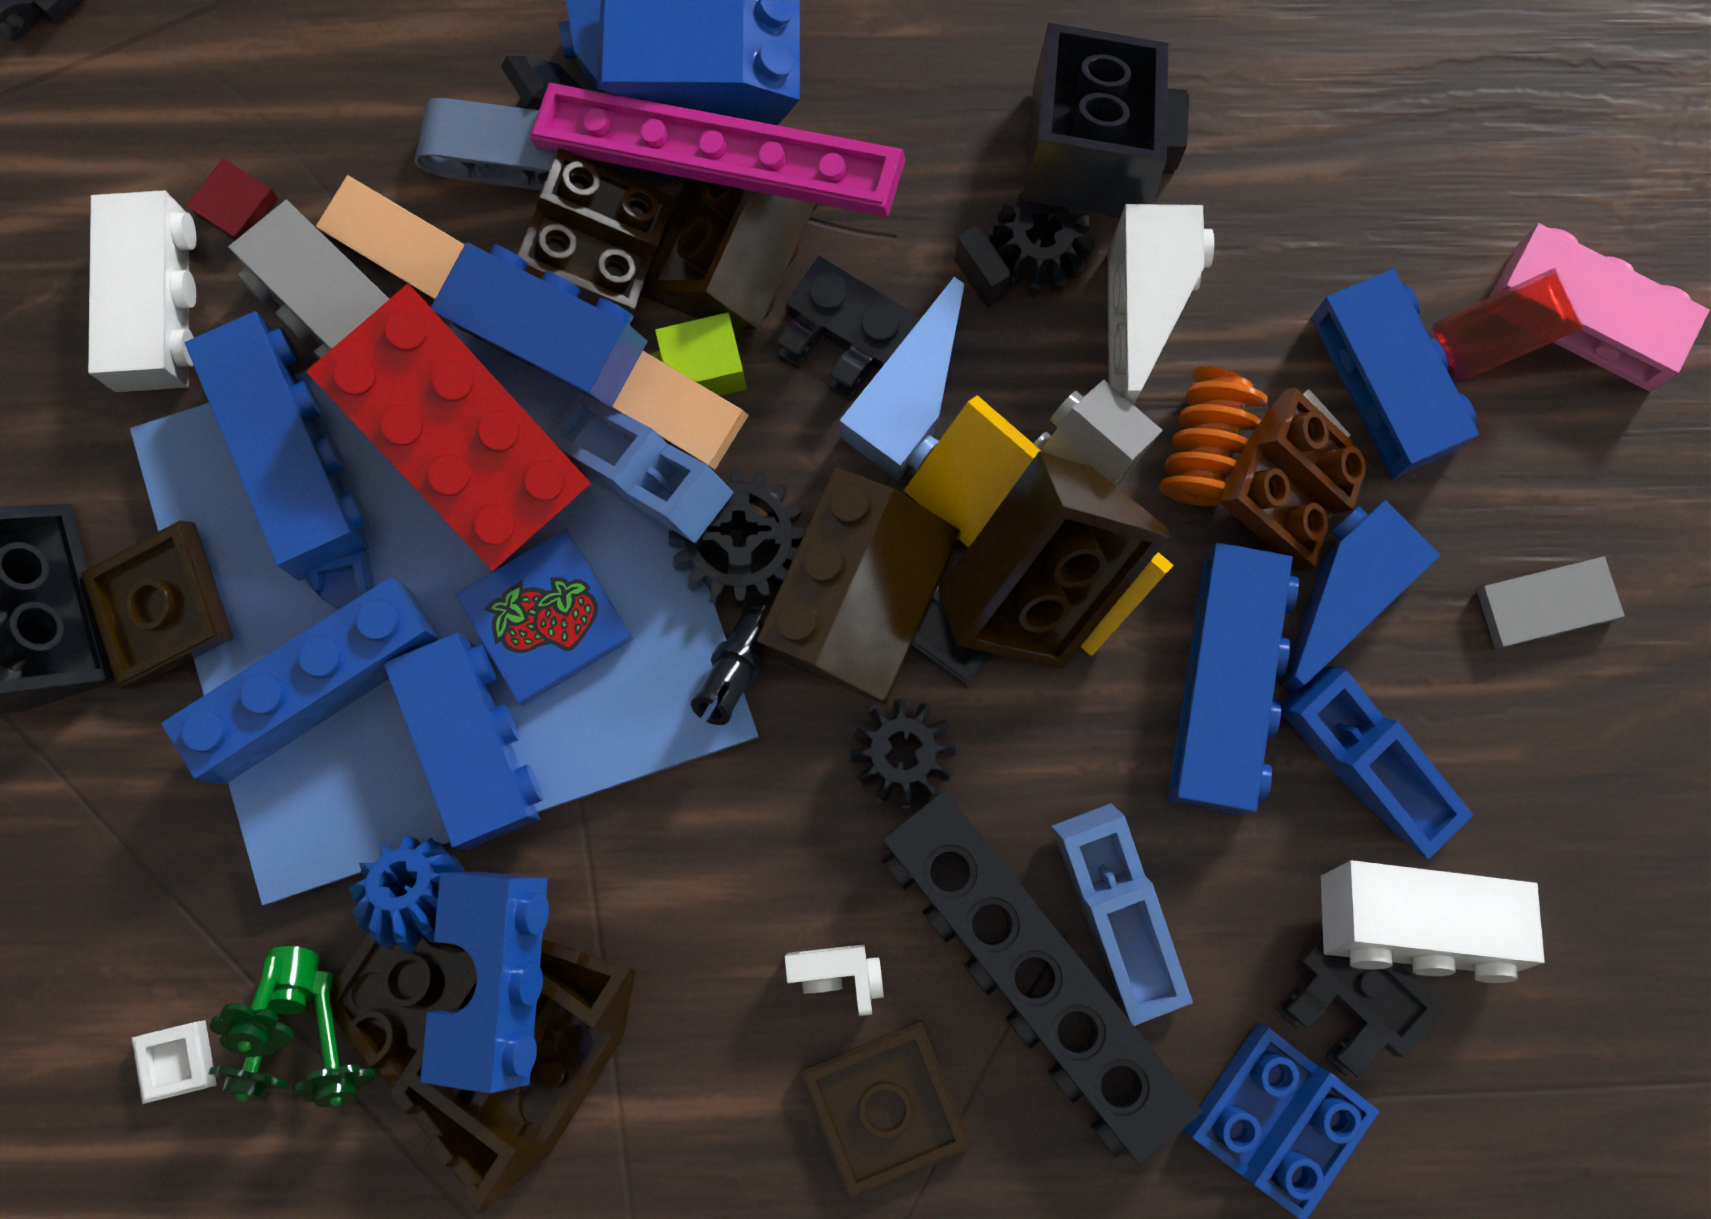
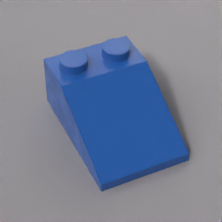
M601 0L597 88L629 98L779 125L800 100V0Z

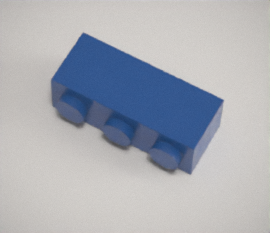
M466 242L431 306L433 311L457 329L612 408L648 342L630 326L634 316L620 306L601 297L595 306L577 298L581 289L553 272L546 270L542 280L525 272L529 263L497 244H494L490 253Z
M1394 268L1326 296L1311 316V320L1392 480L1458 452L1480 435L1476 428V413L1471 402L1465 395L1458 393L1447 372L1448 361L1444 349L1437 340L1430 339L1419 317L1420 308L1415 293L1408 285L1402 284Z
M457 632L383 662L452 848L469 850L539 821L540 818L534 804L543 801L541 789L531 767L528 764L522 767L519 766L511 743L520 739L519 733L508 707L505 704L496 706L488 683L497 680V677L484 646L480 644L474 647L471 641Z

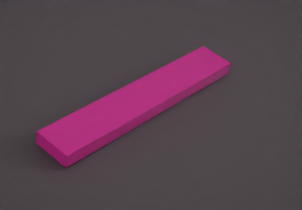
M554 83L548 84L529 137L537 149L557 152L561 148L583 158L887 218L906 161L903 149Z

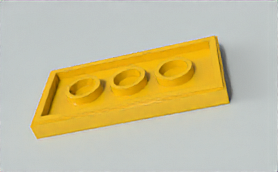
M977 395L966 403L903 491L919 505L960 529L961 535L959 540L969 548L1037 453L1042 451ZM1158 552L1085 640L1081 648L1090 656H1093L1173 567V564Z

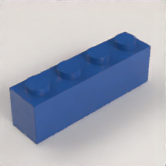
M254 311L184 342L276 565L300 581L305 579L304 575H307L308 572L338 558L348 556L356 551L368 550L369 547L361 531V528L369 525L367 515L356 494L352 490L345 492L337 475V473L345 470L343 459L330 436L325 435L321 437L314 418L321 416L322 412L309 385L305 381L297 382L291 365L299 362V358L284 329L279 327L273 330Z
M1215 543L1203 556L1166 802L1236 815L1257 812L1258 802H1266L1272 781V767L1269 764H1264L1267 738H1275L1281 717L1280 701L1273 700L1276 676L1284 675L1290 653L1289 639L1281 638L1284 616L1293 612L1299 589L1298 577L1290 576L1293 556L1222 543Z
M389 577L161 724L194 779L225 785L388 680L389 677L383 662L442 638L412 591L393 577Z

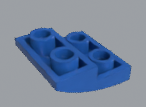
M1258 1022L1199 1108L1203 1113L1187 1125L1183 1131L1298 1219H1308L1380 1111L1331 1072L1317 1066L1272 1029Z

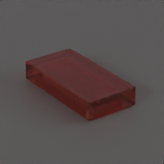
M1556 267L1433 323V331L1444 349L1459 383L1583 329L1582 321Z

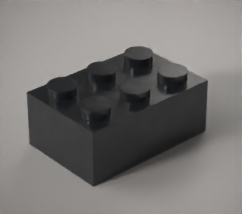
M1048 22L1033 83L1023 200L1043 203L1051 207H1067L1097 212L1118 218L1121 217L1125 204H1153L1167 162L1169 43Z

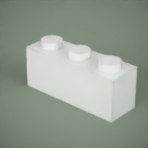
M166 190L91 195L88 373L114 392L189 388V367L193 366L184 342L194 338L189 330V308H193L196 303V286L193 276L189 272V250L195 248L197 236L192 216L185 212Z
M1353 860L1321 875L1324 954L1350 957V966L1354 968L1385 969L1392 967V962L1412 964L1413 973L1422 976H1447L1456 972L1455 969L1474 971L1475 980L1479 982L1507 983L1518 980V971L1545 963L1537 883Z

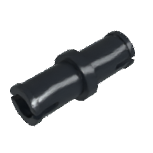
M760 603L747 604L742 610L741 617L729 639L718 644L712 654L711 663L713 667L699 692L694 695L691 701L692 710L701 718L708 705L712 704L715 699L717 700L714 709L706 721L710 724H727L746 686L756 682L762 672L763 664L761 658L765 650L756 640L763 625L757 627V623L767 607L766 605Z

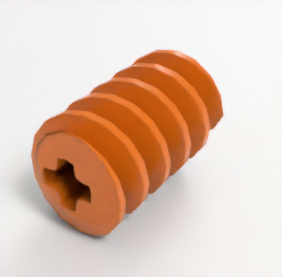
M1198 366L1193 369L1192 377L1196 383L1191 385L1186 393V402L1189 404V407L1183 409L1179 416V424L1183 430L1174 434L1172 439V447L1176 453L1169 456L1165 463V470L1170 477L1160 481L1159 491L1180 503L1198 507H1213L1219 504V499L1226 484V477H1229L1237 461L1232 458L1233 453H1241L1249 440L1239 435L1240 430L1254 431L1261 421L1256 415L1247 412L1246 409L1247 407L1260 408L1266 406L1268 396L1262 391L1253 388V384L1237 373L1217 367Z

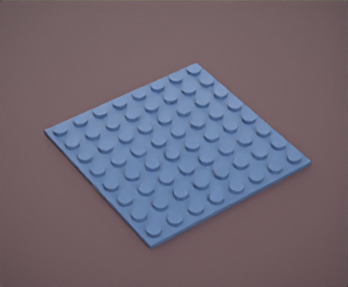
M447 325L546 434L579 393L569 386L457 329L453 325ZM306 371L296 374L297 382L305 381L309 385L320 406L322 415L314 418L321 437L329 435L343 459L345 470L337 473L344 491L352 490L356 494L367 515L369 525L361 528V531L369 547L366 552L370 555L375 586L389 577H393L412 591L441 638L458 632L471 641L474 647L482 644L486 649L455 594L493 571ZM209 403L130 428L158 532L179 520L196 524L234 638L194 658L202 691L206 695L340 608L328 604L326 600L324 601L309 586L306 578L298 581L276 565ZM577 467L591 484L496 569L567 529L633 640L523 706L517 702L486 649L497 680L488 683L496 706L505 704L508 707L519 733L520 739L511 743L519 766L522 767L528 764L531 767L541 789L543 801L534 804L537 813L759 738L744 691L732 712L730 721L725 725H713L706 722L717 703L716 699L712 704L708 705L701 718L692 710L691 701L694 695L699 692L713 667L711 663L712 654L718 644L727 640L715 604L709 602V586L704 583L700 588L691 591L687 585L692 569L679 571L674 569L673 557L684 549L668 546V535L672 529L643 512L579 467ZM389 679L228 782L262 906H268L361 874L359 862L375 863L381 858L380 843L390 846L393 850H397L406 834L416 838L421 844L429 838L442 845L450 843Z

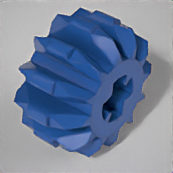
M406 834L397 850H393L390 846L380 843L381 858L375 863L359 862L361 874L365 879L348 887L352 894V900L357 904L352 911L355 915L356 923L365 932L369 931L370 937L379 946L386 947L388 950L398 944L402 950L414 954L422 937H426L430 942L440 945V942H434L440 872H464L463 866L455 856L449 855L441 843L434 841L432 838L421 844L416 838Z

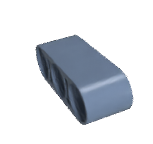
M433 98L425 103L415 154V164L422 170L439 177L542 191L557 152L537 149L529 138L539 110L449 98ZM584 158L586 160L593 162V159Z

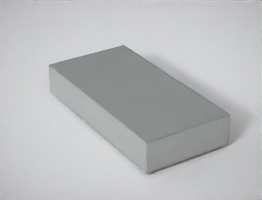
M1605 556L1486 585L1476 590L1495 650L1625 617Z

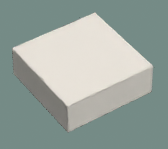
M206 1020L132 1037L142 1104L217 1086L216 1078L208 1075L210 1067H213Z

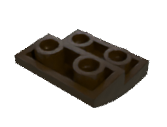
M559 148L518 256L529 263L525 272L541 280L546 270L553 272L581 289L577 298L595 306L601 297L632 314L652 258L658 248L675 197Z

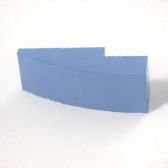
M580 392L547 432V436L573 464L643 512L693 543L697 542L734 493L707 464L667 444L652 428Z
M1110 803L1052 825L1051 827L1080 906L1126 1017L1136 1026L1192 1004L1193 1001L1153 883L1144 874L1125 816Z

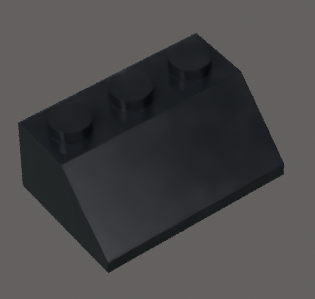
M72 504L0 507V714L26 711L115 681L81 572L87 570L88 566Z

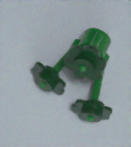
M280 946L268 950L264 958L261 980L251 1007L241 1003H229L222 1008L220 1015L212 1018L209 1028L212 1032L220 1035V1044L227 1050L246 1057L242 1070L218 1066V1068L210 1067L208 1075L225 1080L223 1092L236 1095L238 1101L245 1102L248 1098L263 1099L266 1088L288 1089V1081L257 1072L262 1056L273 1055L276 1048L290 1045L293 1038L292 1030L286 1025L278 1023V1016L275 1013H301L305 1010L306 1002L312 999L315 1001L323 1069L306 1074L303 1077V1082H299L292 1087L293 1095L304 1096L305 1101L314 1102L318 1107H334L352 1101L356 1098L359 1087L368 1085L376 1079L375 1072L372 1069H360L359 1065L354 1064L339 1067L330 1002L333 974L318 971L320 962L318 954L295 946Z

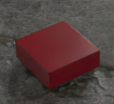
M222 158L186 206L196 216L236 241L265 216L278 197L269 187Z

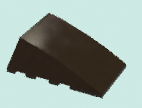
M368 931L331 987L330 1002L332 1016L369 1067L377 1068L390 1085L392 1090L389 1094L403 1113L411 1114L430 1139L427 1145L443 1167H450L467 1189L463 1194L477 1212H484L548 1156L624 1037L636 970L542 939L540 968L543 974V986L536 1006L534 1038L537 1045V1055L530 1073V1085L495 1093H484L420 1083L427 1012L466 1007L474 995L477 983L476 968L470 955L463 948L455 944L440 943L439 945L430 942L426 937H422L414 954L402 950L398 944L388 950L386 947L379 946L370 937V932Z

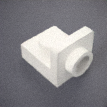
M864 944L792 952L785 955L787 983L802 982L804 994L843 989L842 977L855 976L859 1016L872 1015L871 999L884 998L879 957L866 959Z

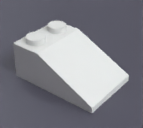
M1125 204L1107 253L1109 384L1133 405L1143 389L1191 292L1198 291L1203 269L1210 268L1212 265L1214 233L1212 229H1204L1203 205Z

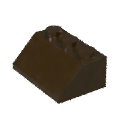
M687 178L666 222L640 295L697 319L729 312L733 329L759 330L763 320L773 308L774 295L782 277L798 252V242L809 217L819 204Z
M1039 451L938 589L956 644L962 647L1063 669L1171 537L1167 527L1095 468Z
M835 467L756 642L775 660L886 705L961 535L960 529L894 488Z

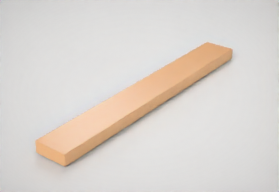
M349 175L346 176L316 225L318 229L406 283H409L434 300L465 245ZM642 351L612 407L652 428L660 437L714 470L749 416L744 410L645 351Z

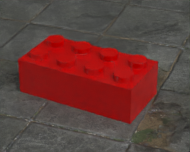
M409 283L306 370L311 378L492 571L591 484Z

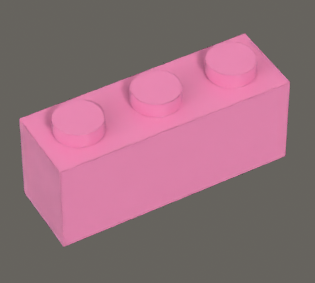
M1540 223L1515 247L1484 306L1649 392L1680 372L1710 309L1692 301L1690 296L1683 290L1674 286L1660 285L1635 272L1633 267L1626 261L1616 257H1605L1579 244L1572 234L1561 229L1548 228Z

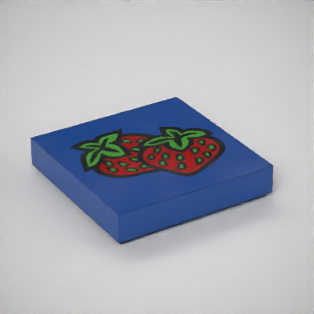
M567 529L557 533L455 594L517 702L522 706L633 640Z

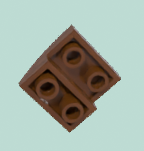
M1296 387L1287 389L1271 406L1244 446L1228 477L1219 503L1276 553L1293 556L1292 566L1295 569L1316 567L1332 515L1354 510L1370 458Z

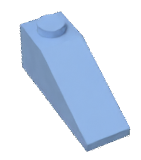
M956 277L951 280L840 419V438L897 481H900L910 467L917 472L939 442L934 436L937 432L964 290V283Z

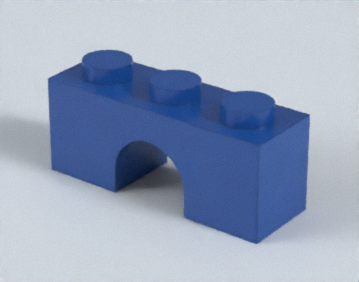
M440 872L434 942L455 944L463 948L474 962L477 983L474 995L466 1007L427 1012L420 1083L484 1093H495L530 1085V1073L537 1055L534 1028L537 1000L543 986L540 961L543 930L549 917V904L546 898L548 878L488 872Z

